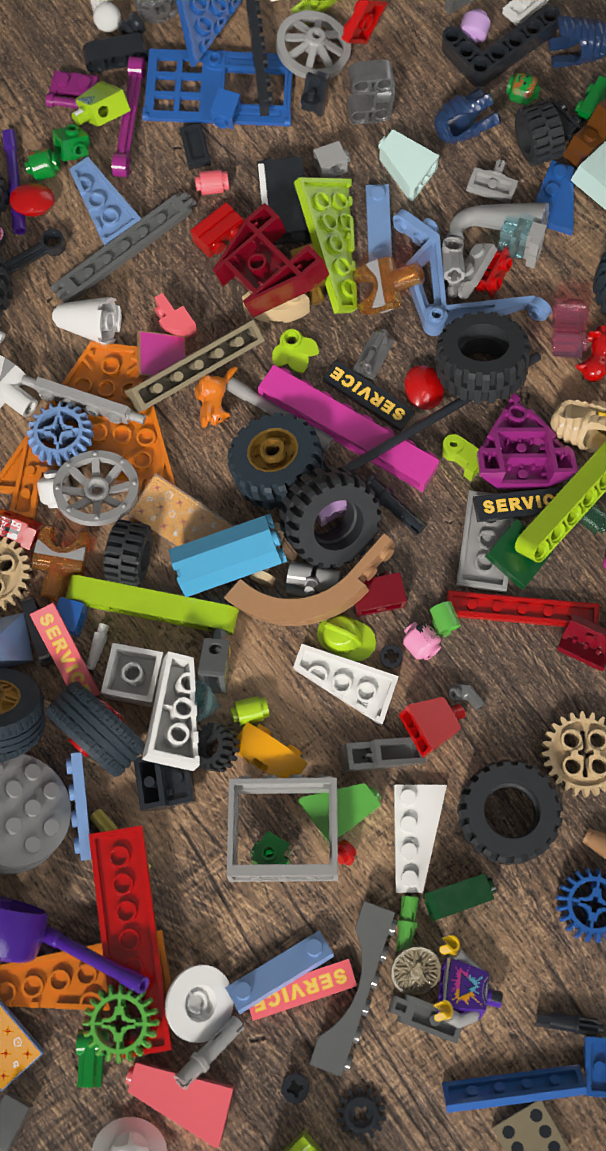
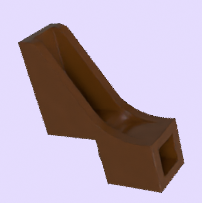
M606 98L597 105L587 125L573 136L563 154L566 159L577 167L606 140Z

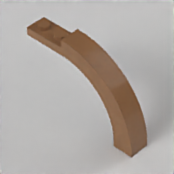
M383 534L340 582L317 595L299 599L276 598L251 588L240 579L224 598L250 617L274 625L302 626L325 621L346 611L369 592V589L364 584L365 580L369 581L377 572L376 568L382 561H387L393 555L395 544L392 539Z

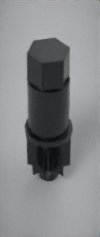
M539 1009L536 1012V1027L574 1032V1034L597 1037L598 1032L603 1033L604 1024H598V1018Z

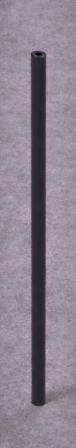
M538 352L530 355L529 367L541 360V355ZM460 397L345 464L342 468L347 469L349 472L357 470L473 400L464 401Z

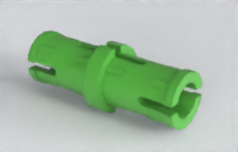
M402 896L400 918L396 925L399 926L396 951L400 952L402 949L414 945L415 928L418 929L416 914L419 898Z

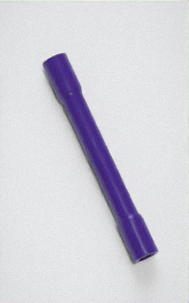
M6 129L2 132L6 155L9 193L11 196V192L20 186L17 160L18 149L16 132L12 129ZM11 206L12 232L16 235H23L26 233L25 215L17 213Z
M46 925L43 942L61 949L113 977L122 985L139 994H142L147 989L149 984L147 977L117 964L68 938L53 927Z

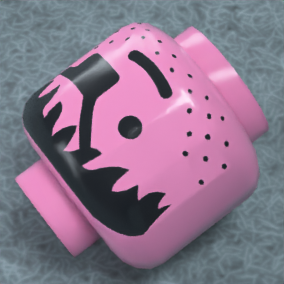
M414 622L405 629L406 636L404 637L403 644L416 659L424 658L428 660L441 649L439 646L441 637L429 623L417 624Z

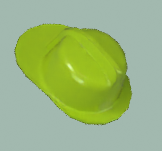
M339 614L322 621L318 627L317 636L321 646L340 657L355 662L364 661L375 651L376 638L371 628L349 616Z

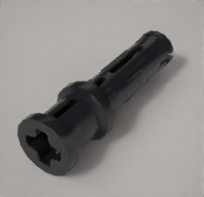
M373 473L364 483L374 491L380 506L387 508L418 536L427 524L394 495L391 487L387 488L377 479L378 475Z

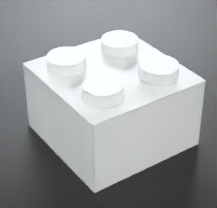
M112 643L101 694L106 699L153 708L162 660L165 657L164 653Z

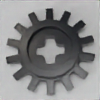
M358 1087V1095L354 1096L351 1089L348 1090L350 1099L340 1098V1101L345 1104L344 1108L336 1107L337 1112L343 1113V1117L336 1119L337 1123L345 1122L346 1125L341 1131L344 1134L350 1129L352 1132L349 1138L352 1140L356 1133L360 1134V1141H364L365 1133H368L370 1138L373 1139L375 1136L372 1130L376 1128L381 1132L383 1129L377 1124L378 1120L386 1121L385 1116L379 1115V1111L386 1109L385 1105L377 1106L376 1103L381 1097L378 1095L374 1099L370 1098L373 1091L371 1089H368L366 1095H362V1087ZM358 1106L361 1109L366 1107L368 1109L366 1113L368 1119L366 1121L362 1119L356 1121L354 1119L356 1115L355 1107Z

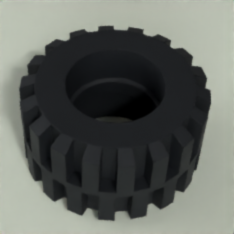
M543 100L519 108L516 111L515 134L518 146L525 160L530 165L537 166L560 158L564 153L565 137L561 119L553 104L548 100Z
M121 519L115 522L109 533L104 553L103 570L107 581L135 587L141 584L146 575L152 551L153 536L150 525Z

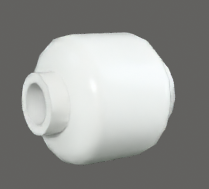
M58 470L43 473L44 477L40 478L37 482L40 501L48 505V508H58L53 494V482ZM69 478L66 479L64 486L70 487ZM63 495L66 501L71 498L70 495Z

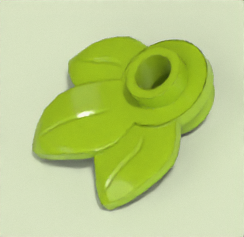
M288 329L282 333L280 344L273 350V363L279 368L288 364L293 371L304 373L309 363L308 356L319 354V349L313 339L303 337L295 329ZM295 340L296 343L288 344V341Z

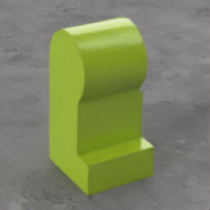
M457 434L445 437L442 446L443 457L448 461H455L465 469L464 477L470 481L479 473L476 456L479 449Z

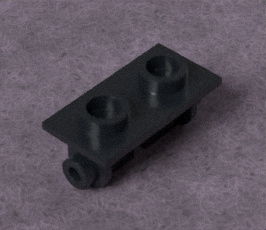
M550 97V102L557 110L561 119L565 141L571 142L573 136L582 129L583 123L577 116L573 115L571 117L566 112L568 110L567 107L560 100L556 102Z

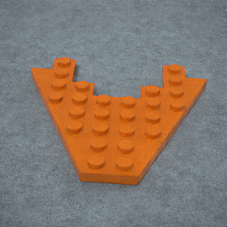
M91 341L62 382V385L126 405L135 411L124 390L144 380L143 378H138L137 346L110 343L109 345H104ZM53 400L52 402L49 401V403L57 407L59 401ZM48 403L47 406L44 408L45 410L50 409V408H49V403ZM154 405L138 412L147 416L144 425L134 421H130L129 424L122 422L115 424L104 416H91L87 414L88 420L93 425L91 430L94 432V437L90 438L93 444L86 447L87 450H102L116 453L129 461L134 467L139 482V495L134 507L155 477H158L177 490ZM65 420L66 425L79 428L76 423ZM26 434L0 472V493L13 494L9 511L35 520L39 502L37 482L44 476L43 473L59 470L60 467L57 465V462L51 466L48 465L47 460L44 462L40 461L38 456L33 454L32 447L28 445L30 438ZM42 440V443L45 446L52 449H56L54 443H49L48 440ZM121 471L114 481L121 484L129 480L126 474ZM132 517V522L141 523L140 521Z

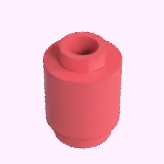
M221 169L199 171V176H195L196 191L201 190V195L223 193V191L229 190L227 171L221 172Z

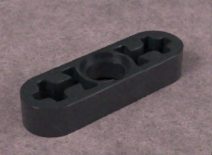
M35 596L21 599L41 666L45 667L55 663L30 616L31 613L39 610Z

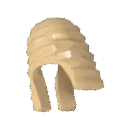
M568 400L561 402L556 407L550 422L552 430L557 434V438L563 439L564 443L578 446L580 450H587L589 453L596 452L606 441V436L598 431H606V417L596 415L597 411L606 413V401L601 400L597 402L593 400L591 402H581L580 400Z

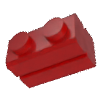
M225 202L190 230L192 240L208 258H211L214 254L219 255L225 250L226 245L232 241L244 220Z

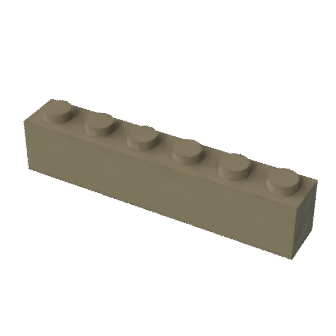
M254 319L244 322L124 391L135 411H144L265 340Z

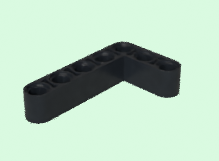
M555 6L544 7L483 52L460 28L449 26L442 33V52L472 85L483 87L553 37L558 31V17L561 16L560 10Z

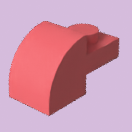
M163 293L154 297L157 306L154 310L160 318L159 323L164 334L185 336V340L198 335L196 323L184 306L174 310Z

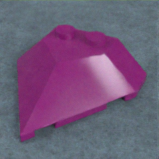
M514 393L477 452L480 476L497 489H548L572 478L578 472L574 451L568 445L565 447L556 439L557 434L531 408L527 410L519 402L520 398Z

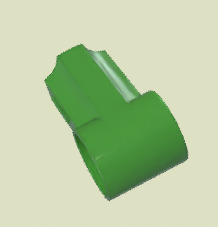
M451 601L440 603L430 609L433 617L431 627L441 638L449 636L453 630L461 626Z

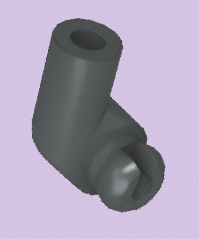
M453 684L447 692L451 700L468 701L475 711L486 703L469 684Z

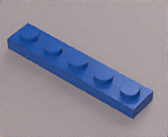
M577 1064L442 1082V1092L446 1112L451 1113L586 1095V1084L580 1065Z

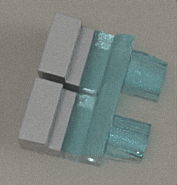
M519 218L517 224L505 221L500 232L501 238L498 249L503 251L504 247H507L512 260L516 256L526 259L525 266L534 269L542 250L547 225Z

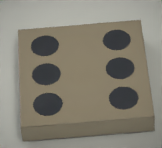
M542 1101L531 1102L491 1126L504 1151H570Z

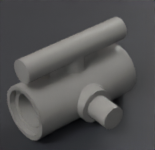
M291 561L287 574L286 594L305 598L317 595L339 582L341 571L321 568L319 565L314 566L312 564Z

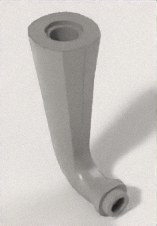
M517 203L469 207L458 212L453 217L446 238L457 237L464 243L463 232L471 226L528 236L533 222L547 225L549 204Z

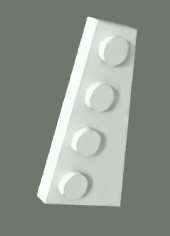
M301 644L293 669L379 725H383L399 676Z

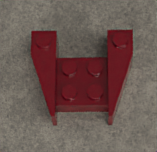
M263 203L246 218L213 268L214 274L223 287L235 278L250 293L243 300V303L253 318L311 291L330 275L324 260L309 245L303 248L291 260L287 259L273 245L286 233L280 217L266 203Z

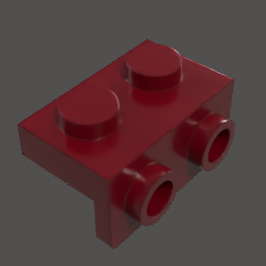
M573 614L561 636L557 650L566 656L603 672L606 669V629Z

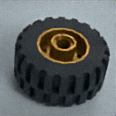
M274 413V416L263 415L257 421L253 419L248 422L249 426L246 428L242 427L238 431L239 436L233 438L230 444L232 448L228 450L227 456L230 473L242 497L246 501H251L252 505L256 507L263 505L266 510H273L274 507H278L280 510L281 507L285 506L282 501L286 494H290L291 490L289 488L293 483H299L301 481L300 477L305 473L307 475L312 474L313 469L320 467L324 471L326 467L324 452L315 429L308 425L306 420L302 418L297 420L296 415L287 414L283 416L282 413Z

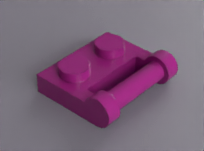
M54 70L49 93L46 95V106L79 109L76 99L72 98L79 97L99 83L98 76Z

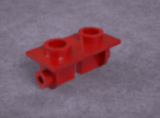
M504 247L503 251L497 249L496 254L486 269L491 271H485L477 287H475L481 293L484 290L488 291L491 299H493L497 290L501 288L506 273L512 267L513 261L507 247Z

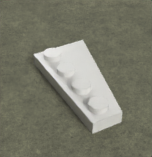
M394 785L395 893H423L447 785Z

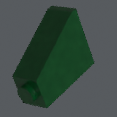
M484 873L426 893L422 897L430 920L433 922L495 900L493 894L496 893V889L491 877L486 878Z

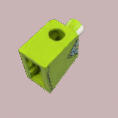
M100 81L76 98L79 109L71 115L78 126L86 121L96 126H101L131 110L123 89Z

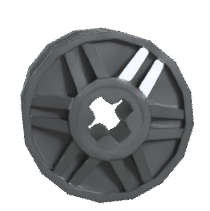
M134 0L138 16L144 22L150 24L166 22L178 13L176 0Z

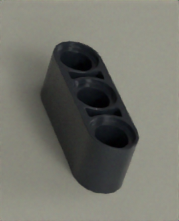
M131 33L89 41L83 45L86 69L93 73L128 67L130 56L144 57L145 62L149 59L146 38L141 33Z

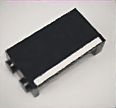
M290 156L282 159L257 161L261 205L266 203L280 217L286 233L273 245L311 242V236L294 181L299 177H304L302 157Z

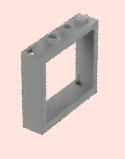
M294 774L290 775L289 778L264 775L262 778L252 779L251 776L243 775V777L229 779L228 881H338L337 778L323 776V774L316 775V778H305L304 775ZM329 793L330 864L238 865L239 794Z

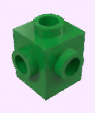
M69 124L63 128L52 130L53 150L63 162L78 160L81 157L88 156L90 139L80 126Z
M267 831L261 842L257 840L250 852V855H252L251 861L253 865L289 864L290 858L288 856L292 851L291 844Z

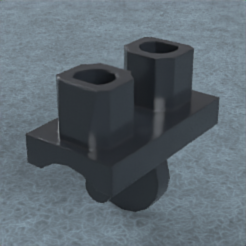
M317 71L315 74L311 72L306 74L304 91L301 96L302 110L312 111L318 117L323 116L329 74L322 71Z

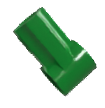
M79 1029L76 1038V1054L79 1056L77 1087H102L103 1063L107 1051L97 1056L95 1053L99 1045L96 1044L89 1048L88 1043L94 1040L92 1035L88 1037L83 1035L84 1032L91 1029ZM101 1030L103 1036L108 1041L107 1030Z

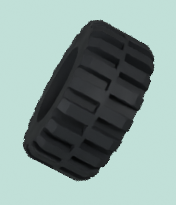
M479 311L473 315L471 313L464 314L463 318L457 317L451 321V324H447L437 339L436 374L440 383L445 389H448L449 393L455 397L457 395L460 396V399L464 401L473 400L474 403L481 404V401L493 403L496 399L503 400L508 398L509 393L514 394L519 390V387L524 384L528 375L531 348L528 335L516 321L511 322L509 317L505 315L503 317L498 316V313L495 312L485 314L484 311ZM476 353H487L498 357V359L483 362L472 360L467 356Z
M326 466L324 471L319 467L313 469L310 475L305 473L300 477L301 481L299 483H293L289 488L291 490L290 494H286L282 501L285 506L280 508L279 516L283 519L280 521L281 530L284 532L283 536L303 559L314 566L319 565L321 568H329L331 564L336 568L343 566L344 562L349 564L355 561L356 556H362L366 552L364 549L368 545H372L375 540L373 538L374 534H378L380 525L377 522L381 521L378 498L366 483L345 468L339 467L336 469L334 466ZM345 500L347 504L346 512L341 522L328 532L314 533V524L318 514L327 505Z
M503 759L497 763L491 762L487 764L484 768L474 773L460 794L457 814H459V828L464 833L463 838L467 844L470 843L473 846V851L478 855L482 854L486 857V860L491 862H500L502 865L525 863L549 849L551 843L559 835L557 831L562 826L563 818H560L563 805L562 802L558 801L557 797L560 795L557 787H552L550 784L552 780L547 774L543 776L539 772L540 768L535 765L531 767L525 765V761L517 760L516 762H511L510 759ZM504 787L515 788L525 794L530 800L534 810V820L529 830L523 835L512 838L504 837L497 834L488 825L484 813L485 804L490 794L497 789Z

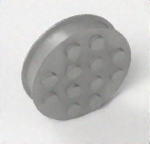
M26 754L0 762V874H18L39 866L49 858L63 841L71 819L69 795L60 777L44 762Z

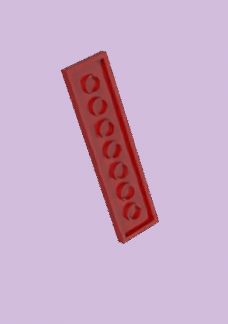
M141 825L89 834L103 956L149 979L148 987L145 990L146 994L142 1000L145 1002L147 999L153 998V1003L147 1007L149 1011L154 1008L158 1009V1013L151 1015V1020H159V1025L150 1026V1029L155 1030L158 1034L155 1038L147 1036L152 1043L150 1048H146L141 1044L144 1050L143 1055L172 1050L170 1026L165 1010L166 995L144 828ZM105 974L107 991L108 986L114 984L118 992L120 982ZM117 999L109 1002L111 1017L114 1014L115 1006H117ZM126 1000L129 1013L134 1017L142 1018L138 1007L131 1001ZM121 1015L120 1018L112 1021L111 1023L120 1025L121 1030L122 1027L133 1022H127L122 1020ZM142 1027L129 1029L127 1039H125V1046L132 1045L139 1038Z

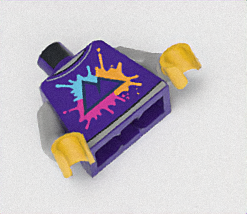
M450 935L443 937L447 945L440 946V952L442 954H449V957H446L441 967L438 1002L434 1004L437 1011L434 1018L436 1021L444 1020L457 1028H462L481 1019L487 1006L500 1008L503 992L488 988L489 973L482 970L477 963L464 953L459 947V940L456 936Z

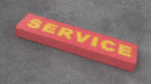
M53 602L31 613L30 616L66 685L68 686L71 682L78 681L94 696L99 695L101 692L55 603Z
M349 959L310 971L250 1008L252 1020L254 1021L356 987L357 984Z

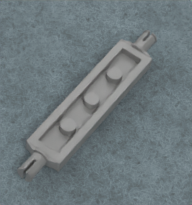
M26 375L22 377L21 384L37 390L39 396L46 401L63 402L64 406L70 402L73 408L78 406L91 416L101 415L115 424H120V422L129 424L130 421H134L144 425L146 421V414L135 412L126 405L41 377H37V379Z

